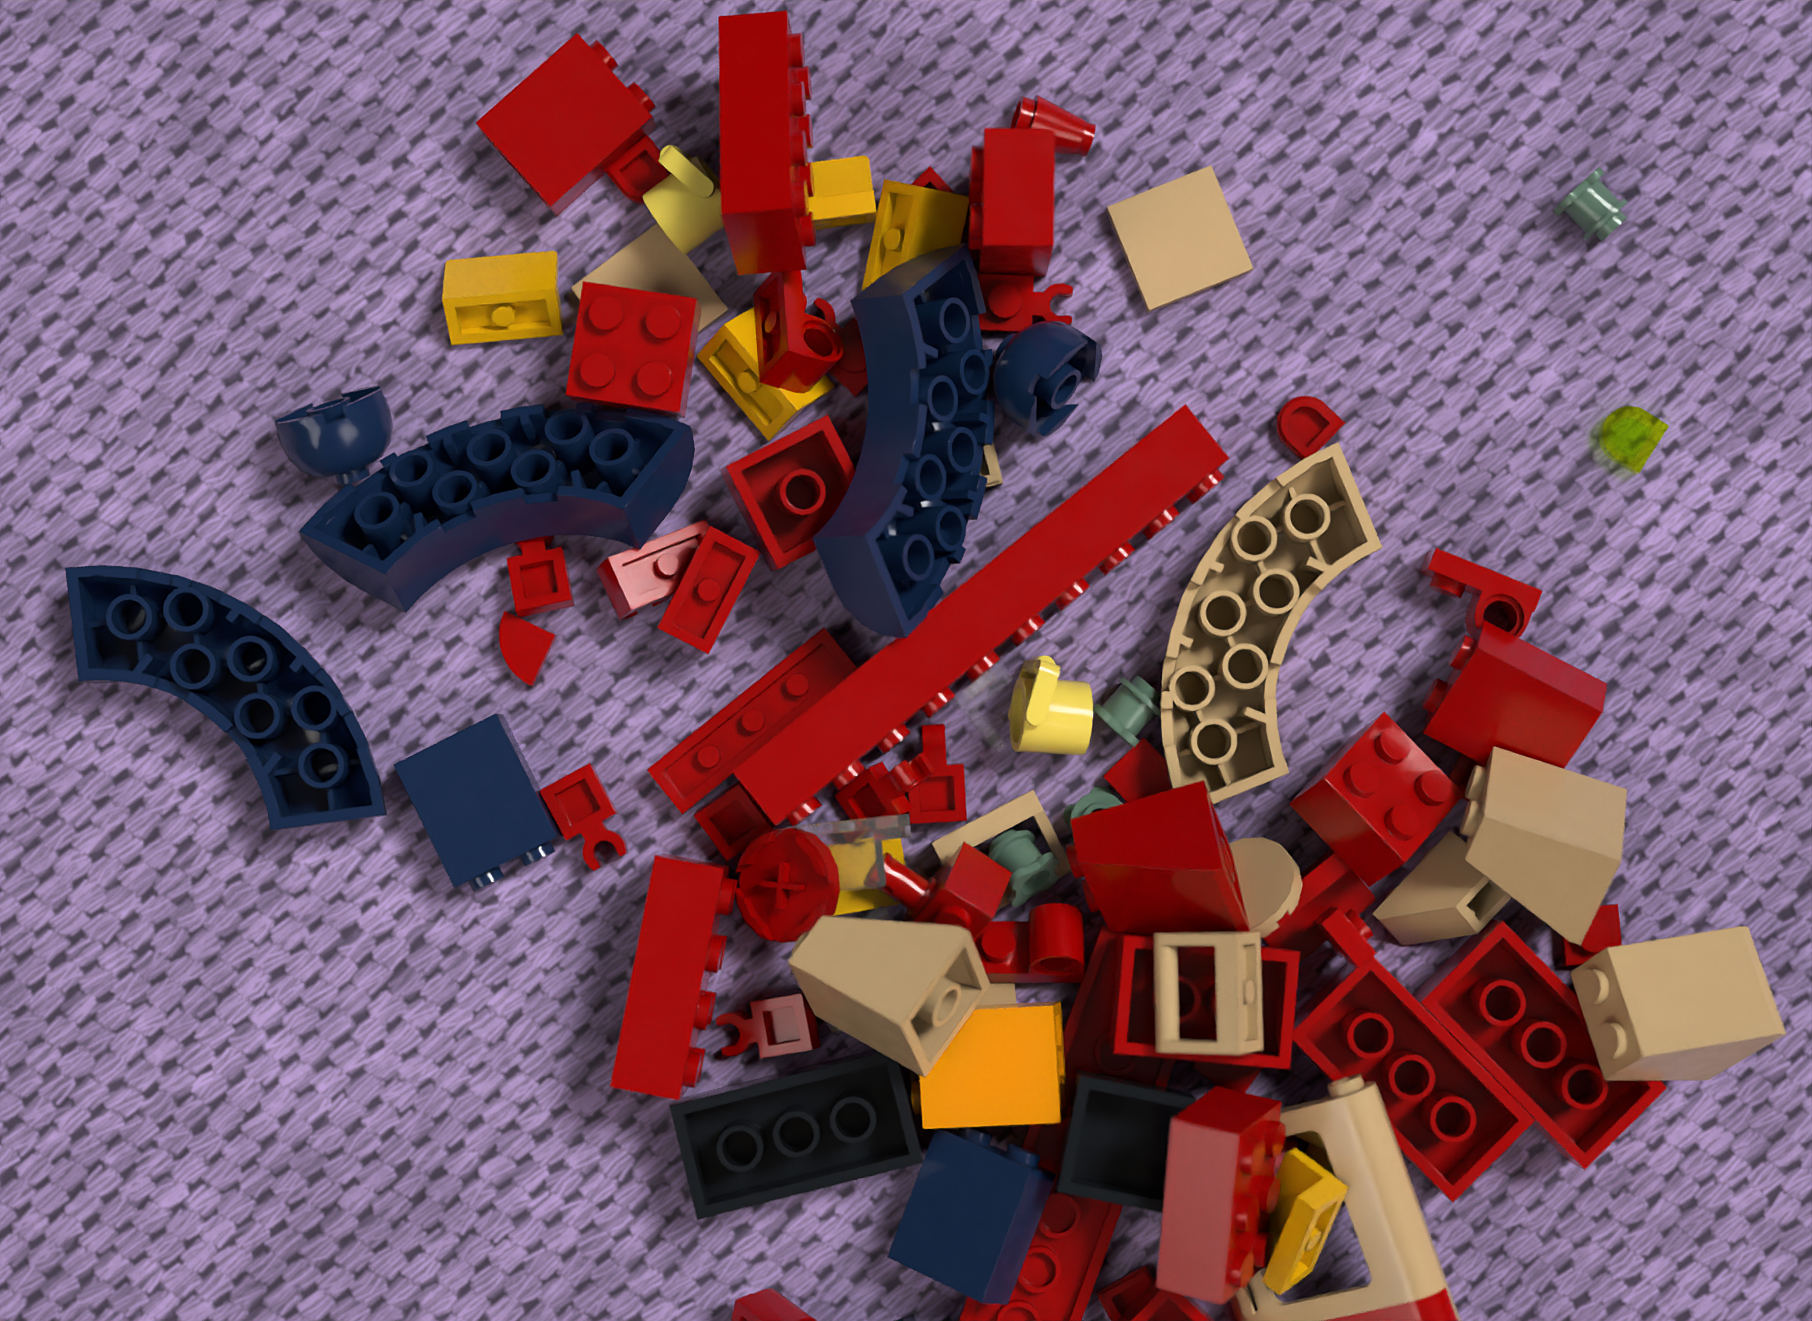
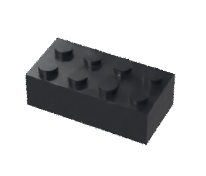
M875 1049L682 1097L680 1100H674L669 1106L697 1220L923 1163V1151L901 1064Z

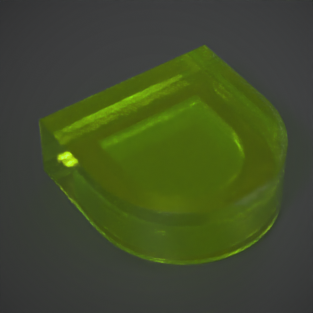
M1625 406L1616 409L1604 418L1599 427L1598 440L1602 451L1608 458L1636 475L1640 473L1669 425L1642 408Z

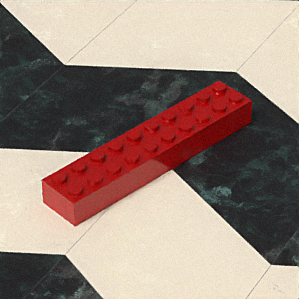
M1183 405L928 612V616L907 638H895L739 764L732 772L775 825H781L786 820L793 827L799 825L822 806L816 798L820 792L832 783L838 790L846 787L866 770L860 762L862 758L877 746L884 755L911 734L905 726L909 720L921 711L929 719L955 698L956 695L950 687L966 675L974 683L999 662L1000 658L995 651L1010 639L1018 647L1043 627L1046 622L1041 618L1040 614L1055 604L1060 611H1063L1083 595L1090 587L1085 580L1088 575L1099 568L1103 575L1106 576L1135 551L1134 547L1129 543L1140 533H1143L1150 540L1173 522L1180 514L1175 505L1186 497L1194 505L1225 478L1219 469L1229 459L1228 455L1187 405Z

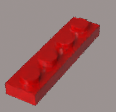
M822 628L649 767L647 771L681 814H685L734 774L732 772L733 769L858 668L829 632Z

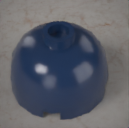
M1058 321L1035 323L1025 327L1017 334L1008 335L1000 343L994 357L997 364L993 376V389L1001 410L1015 424L1035 437L1036 431L1042 436L1052 434L1066 422L1079 405L1065 403L1074 394L1084 377L1086 376L1095 382L1103 356L1101 345L1076 328Z
M380 386L365 387L340 394L343 398L331 400L314 407L313 403L307 404L275 419L274 422L278 431L277 436L288 459L301 472L313 477L335 476L338 485H346L368 477L370 475L368 465L383 456L391 442L393 423L390 407Z

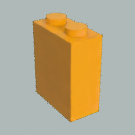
M1061 1001L977 1005L925 1078L919 1075L920 1080H913L911 1098L913 1112L915 1115L922 1114L923 1129L1049 1124L1064 1121L1068 1117Z

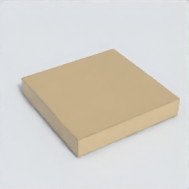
M1211 165L1106 208L1148 313L1250 273L1254 269Z
M658 223L571 287L579 300L583 281L697 298L702 306L698 335L729 313L728 308L687 254H683L673 244Z

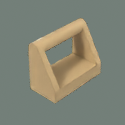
M1034 790L1028 791L931 842L940 861L944 865L964 842L974 847L1033 817L1050 851L1059 859V863L1055 867V873L1058 875V878L1072 872L1068 858ZM1008 885L997 910L1011 904L1007 899L1008 894L1011 892V888Z
M1260 931L1153 933L1156 1052L1245 1054L1263 1050ZM1177 946H1215L1217 1038L1179 1039Z

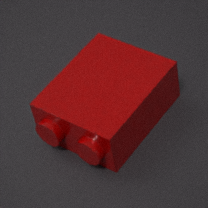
M578 33L476 122L485 138L556 216L562 213L606 174L604 170L623 153L657 128L653 116L650 114L656 106L648 95L635 82L626 87L613 73L619 65L611 54L597 40L589 46Z
M1484 620L1473 638L1467 635L1462 636L1448 663L1449 666L1453 667V670L1446 681L1438 677L1434 680L1421 708L1428 711L1423 730L1424 734L1483 765H1486L1493 746L1565 769L1603 713L1607 683Z

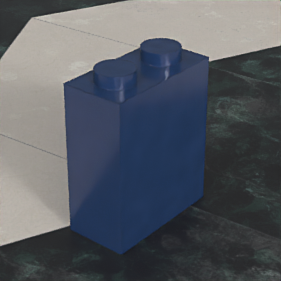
M496 713L393 764L454 888L462 887L469 883L473 892H476L504 878L500 867L518 858H521L526 867L556 852L551 842L562 837L563 834L539 791L541 789L503 714Z
M959 1127L958 1130L936 1128L887 1257L978 1302L1008 1305L1057 1174L1038 1166L1041 1156L1030 1150L1008 1144L1005 1151L990 1144L993 1134L981 1128Z

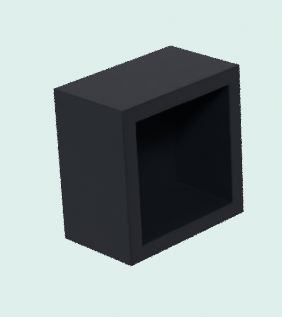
M1077 1069L1055 1179L1057 1192L1163 1213L1171 1119L1194 1103L1196 1098L1191 1092Z

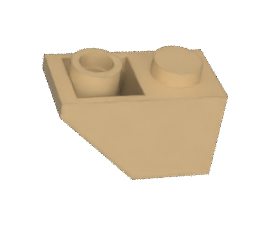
M1449 831L1436 846L1427 851L1423 860L1396 888L1387 894L1383 903L1372 913L1402 946L1478 934L1512 898L1511 895L1465 860L1467 843L1452 831Z

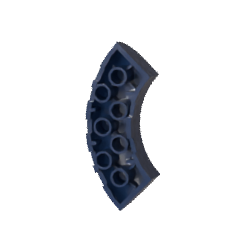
M967 243L939 248L914 257L882 275L850 300L858 322L867 368L868 409L865 436L858 465L846 495L833 516L812 539L832 587L844 608L860 624L879 635L907 638L928 616V612L944 593L940 584L950 565L960 564L966 551L962 544L966 536L968 520H977L984 498L987 478L980 475L983 447L993 443L995 401L986 400V387L989 382V367L994 365L992 349L983 350L978 314L985 313L986 308L979 278Z
M577 403L575 409L568 408L546 411L544 404L500 411V419L486 421L471 427L468 421L465 420L427 435L428 443L407 451L399 456L395 452L380 460L383 468L356 487L351 483L345 485L298 532L312 552L345 581L407 612L425 592L456 568L491 550L518 541L554 535H585L606 538L641 549L672 510L685 489L692 470L695 452L693 432L690 425L660 414L630 407L627 408L625 413L596 410L594 403Z
M109 565L65 568L78 681L93 684L119 682L145 685L170 693L206 715L224 733L229 734L246 756V761L259 784L267 808L271 830L300 828L387 815L380 776L369 743L351 706L330 675L311 653L279 624L249 604L217 588L179 575L138 567Z

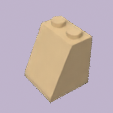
M1493 746L1485 767L1474 766L1466 787L1465 798L1471 800L1465 809L1460 826V833L1468 836L1465 860L1569 942L1581 945L1622 861L1627 789Z
M821 916L812 930L805 932L797 940L791 958L788 960L790 968L817 1017L924 1078L991 987L970 932L960 926Z
M1747 926L1609 947L1570 972L1605 1080L1708 1081L1786 1035Z

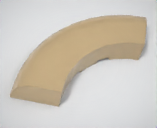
M1339 442L1304 458L1269 482L1246 502L1219 532L1199 562L1181 598L1169 634L1162 670L1160 700L1162 743L1172 789L1204 780L1212 802L1215 804L1289 773L1278 732L1276 684L1280 665H1282L1290 638L1310 602L1328 583L1358 560L1383 548Z

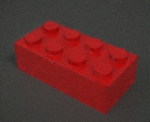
M787 10L718 16L721 217L738 275L807 270L806 247L816 246L814 214L809 212L808 197H814L815 195L813 167L807 158V149L813 148L811 115L806 114V101L812 100V85L809 66H805L802 33H792Z
M665 853L654 856L610 1087L680 1100L688 1090V1087L695 1088L697 1082H700L706 1049L696 1047L699 1029L706 1031L707 1027L711 1026L717 992L707 991L710 972L718 973V969H722L728 936L718 934L721 915L728 916L729 913L732 914L736 899L735 888L738 887V880L729 878L731 866Z
M1491 919L1478 934L1472 935L1412 994L1536 1120L1533 1126L1570 1163L1584 1170L1667 1089L1660 1080L1604 1079L1578 997L1502 920Z
M1374 956L1360 968L1347 963L1294 1016L1292 1043L1331 1082L1356 1074H1361L1363 1083L1376 1082L1402 1155L1451 1202H1454L1536 1121Z

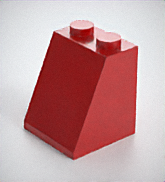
M1204 780L1070 819L1074 843L1066 845V853L1072 873L1075 878L1085 877L1082 880V886L1088 907L1092 913L1101 911L1110 932L1153 935V933L1251 931L1233 852Z

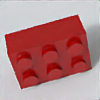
M984 128L982 146L971 147L969 170V205H971L968 227V248L972 260L979 261V274L1047 275L1054 247L1055 129Z
M1119 933L1109 1048L1113 1053L1290 1069L1300 952L1289 948L1261 946L1263 1050L1245 1054L1156 1052L1153 936ZM1177 946L1179 1039L1217 1038L1215 946Z
M1215 1086L1171 1119L1156 1288L1223 1305L1240 1288H1245L1249 1280L1262 1268L1268 1266L1275 1247L1274 1234L1269 1233L1270 1213L1276 1208L1280 1195V1180L1274 1177L1275 1162L1283 1149L1286 1136V1126L1280 1122L1282 1101Z

